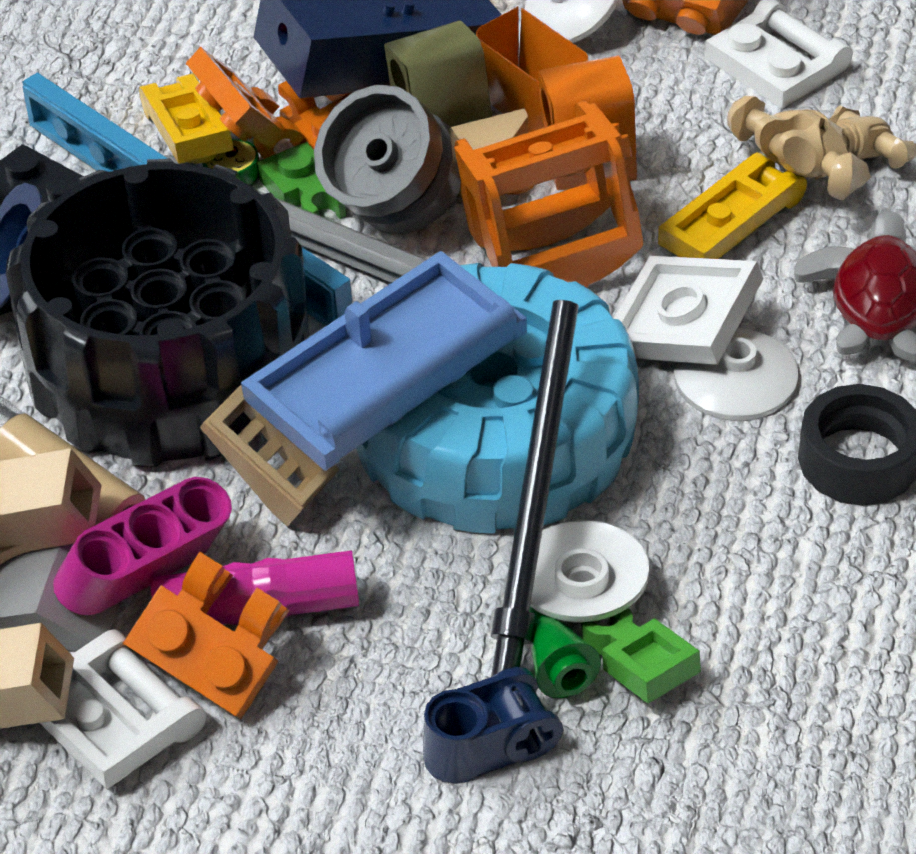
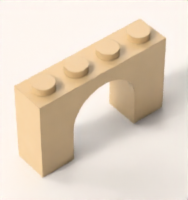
M71 448L0 461V565L26 552L74 544L80 534L95 526L102 484ZM42 623L0 629V728L65 719L74 657Z

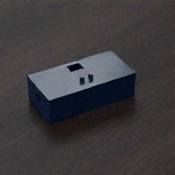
M260 0L253 38L298 97L309 98L349 94L373 85L391 86L384 47L385 43L461 20L476 35L479 27L502 14L490 0Z

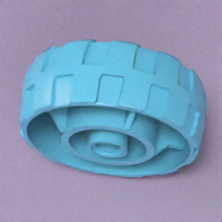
M481 263L460 265L523 314L527 319V332L466 372V375L454 383L448 384L410 410L392 426H387L356 448L357 454L370 480L373 483L378 480L389 492L393 503L422 520L428 517L453 525V530L473 533L495 534L498 529L515 528L552 303L555 300L572 301L579 305L543 526L565 519L568 512L584 502L591 503L601 495L616 479L622 458H626L630 452L639 404L638 368L631 338L623 323L619 319H613L610 315L609 305L591 290L576 281L566 282L554 277L553 273L549 270L510 263L507 267H483Z

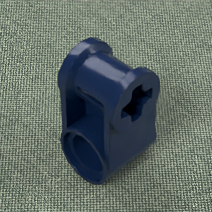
M522 667L505 669L490 678L457 689L442 691L431 698L426 704L424 712V764L429 773L442 782L454 784L468 782L482 774L517 762L531 761L545 755L560 741L564 731L563 725L556 714L546 711L536 694L538 684L531 671Z

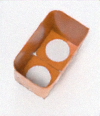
M519 6L482 25L476 32L484 52L491 105L503 114L525 109L528 114V133L542 129L538 71L588 61L587 53L523 8H521L519 53Z
M617 55L539 70L542 128L576 118L575 103L585 100L588 104L595 103L611 124L619 123L621 136L628 134L632 156L625 159L629 181L637 180L635 100L632 84L621 57ZM586 173L574 177H558L553 179L557 190H565L587 184Z

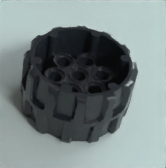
M171 158L147 159V164L131 166L110 172L98 170L79 178L77 186L71 188L54 201L41 203L27 220L28 234L24 243L11 250L7 259L6 278L15 318L16 334L30 397L36 410L43 416L57 418L63 424L66 440L86 453L102 451L131 459L132 466L156 468L164 461L189 459L203 455L205 461L223 456L200 428L203 422L241 385L242 381L310 337L303 251L297 239L291 237L288 210L271 192L263 195L260 194L253 187L241 181L237 171L217 164L211 169L202 166L177 164ZM243 411L231 423L229 428L238 435L251 420Z

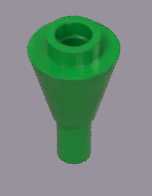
M530 606L529 612L536 616L530 648L539 690L551 698H567L583 692L593 683L600 671L601 658L598 651L559 620L546 616Z

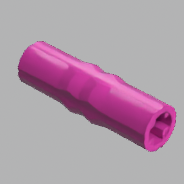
M352 550L290 559L266 558L252 564L233 562L223 567L232 573L233 577L206 614L221 624L239 625L241 613L256 588L281 602L289 610L286 617L359 606ZM186 573L151 577V596H154L160 585L178 596L182 590Z

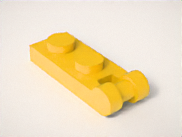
M193 73L176 77V83L158 87L156 82L139 86L140 100L146 118L152 119L178 164L185 162L193 164L205 163L213 160L220 153L234 150L231 131L221 122V115L218 110L211 106L195 90L199 81Z
M756 152L658 227V245L678 257L719 259L782 208L791 209L795 207L804 196L807 180L803 176L793 174L788 170L783 173L775 168V162L760 152Z

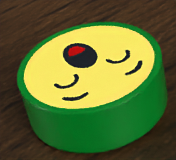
M232 139L234 150L220 153L213 160L202 163L203 167L212 169L217 164L238 172L240 180L248 185L252 184L259 177L257 161H259L258 150L252 143L241 139Z

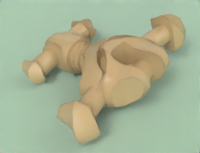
M744 96L733 102L727 115V125L737 139L747 141L754 135L759 149L770 160L782 165L793 174L808 178L815 177V180L828 176V194L843 201L854 190L862 187L871 178L867 163L862 159L882 155L889 159L890 168L897 169L916 157V144L913 141L902 140L894 136L890 126L882 118L875 116L860 117L859 110H850L843 106H838L830 119L821 112L808 109L783 111L772 116L764 112L766 104L756 96Z

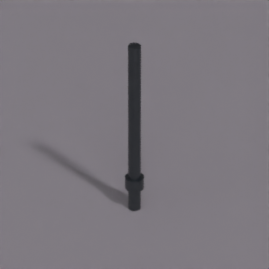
M555 300L552 303L503 606L495 609L491 630V638L497 640L491 677L505 669L520 667L524 645L531 644L536 616L529 611L579 309L578 304L568 300Z

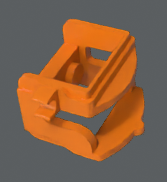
M585 100L575 103L576 118L475 150L472 149L465 138L455 141L454 149L461 178V195L468 228L476 243L486 249L492 267H507L510 263L529 265L549 270L556 278L566 282L576 281L588 288L589 284L601 280L620 268L642 248L643 236L639 211L628 178L625 159L632 156L628 134L621 136L619 123L611 124L595 103L588 104ZM586 173L587 184L502 210L500 200L502 195L522 194L531 190L534 185L558 177H574ZM611 207L614 219L618 225L617 228L518 260H512L511 251L535 249L566 239L590 225Z

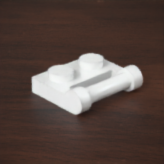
M761 0L751 15L707 39L705 42V58L781 109L840 75L849 66L853 56V50L850 46L839 39L830 41L787 14L786 7L777 0ZM775 31L815 57V59L810 61L770 35V33Z
M116 629L101 634L72 654L74 663L65 719L40 723L107 790L175 741L183 743L195 737L203 728L207 716L205 710L192 698L178 696L133 654L134 650L123 644L126 637ZM102 673L107 675L115 674L156 715L146 720L100 675Z

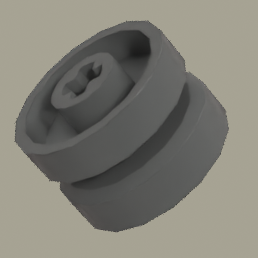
M373 85L354 91L332 109L320 127L315 144V172L326 193L365 222L381 232L403 235L429 226L446 213L458 195L461 187V178L454 147L455 141L459 139L449 125L431 113L427 106L410 93L397 86Z

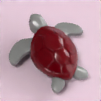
M892 211L881 212L873 222L869 232V240L855 249L841 246L827 247L807 254L797 261L794 266L796 282L805 283L819 279H835L833 286L834 301L842 316L850 323L836 337V348L839 354L848 355L861 352L869 339L872 338L880 341L889 340L896 356L916 362V334L911 330L916 327V251L906 243L905 225L898 213Z

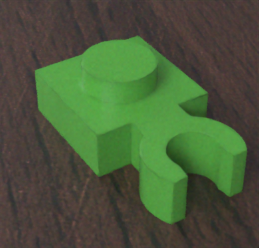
M307 142L257 161L258 178L275 198L295 206L301 205L302 209L319 215V210L329 209L335 212L336 216L340 219L346 217L345 206L326 193L316 176L314 149Z
M627 608L621 613L609 617L610 626H600L594 621L581 622L583 640L595 648L599 655H602L603 670L647 704L701 672L700 651L655 618L639 627L633 623L632 611Z

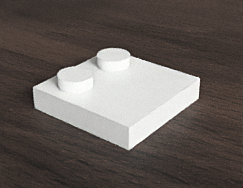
M649 256L613 319H619L625 326L631 338L636 359L718 365L764 278L757 261Z

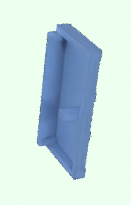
M439 251L362 303L355 301L346 307L344 315L242 381L243 397L250 406L326 471L338 463L342 457L387 426H392L402 419L406 413L439 390L466 375L467 371L500 348L527 332V319L505 299L498 296L445 253Z

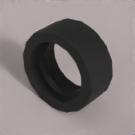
M853 384L837 386L818 395L805 409L801 426L798 460L803 476L817 491L839 502L857 505L885 503L905 493L916 480V409L904 397L883 387ZM851 429L866 430L889 439L899 450L883 458L865 460L848 457L833 450L824 439L838 431Z

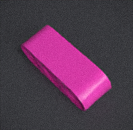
M188 478L85 530L77 537L54 578V593L59 602L68 610L79 615L101 613L151 586V577L171 575L191 564L199 552L206 554L228 521L232 511L231 499L226 490L217 482L208 478Z

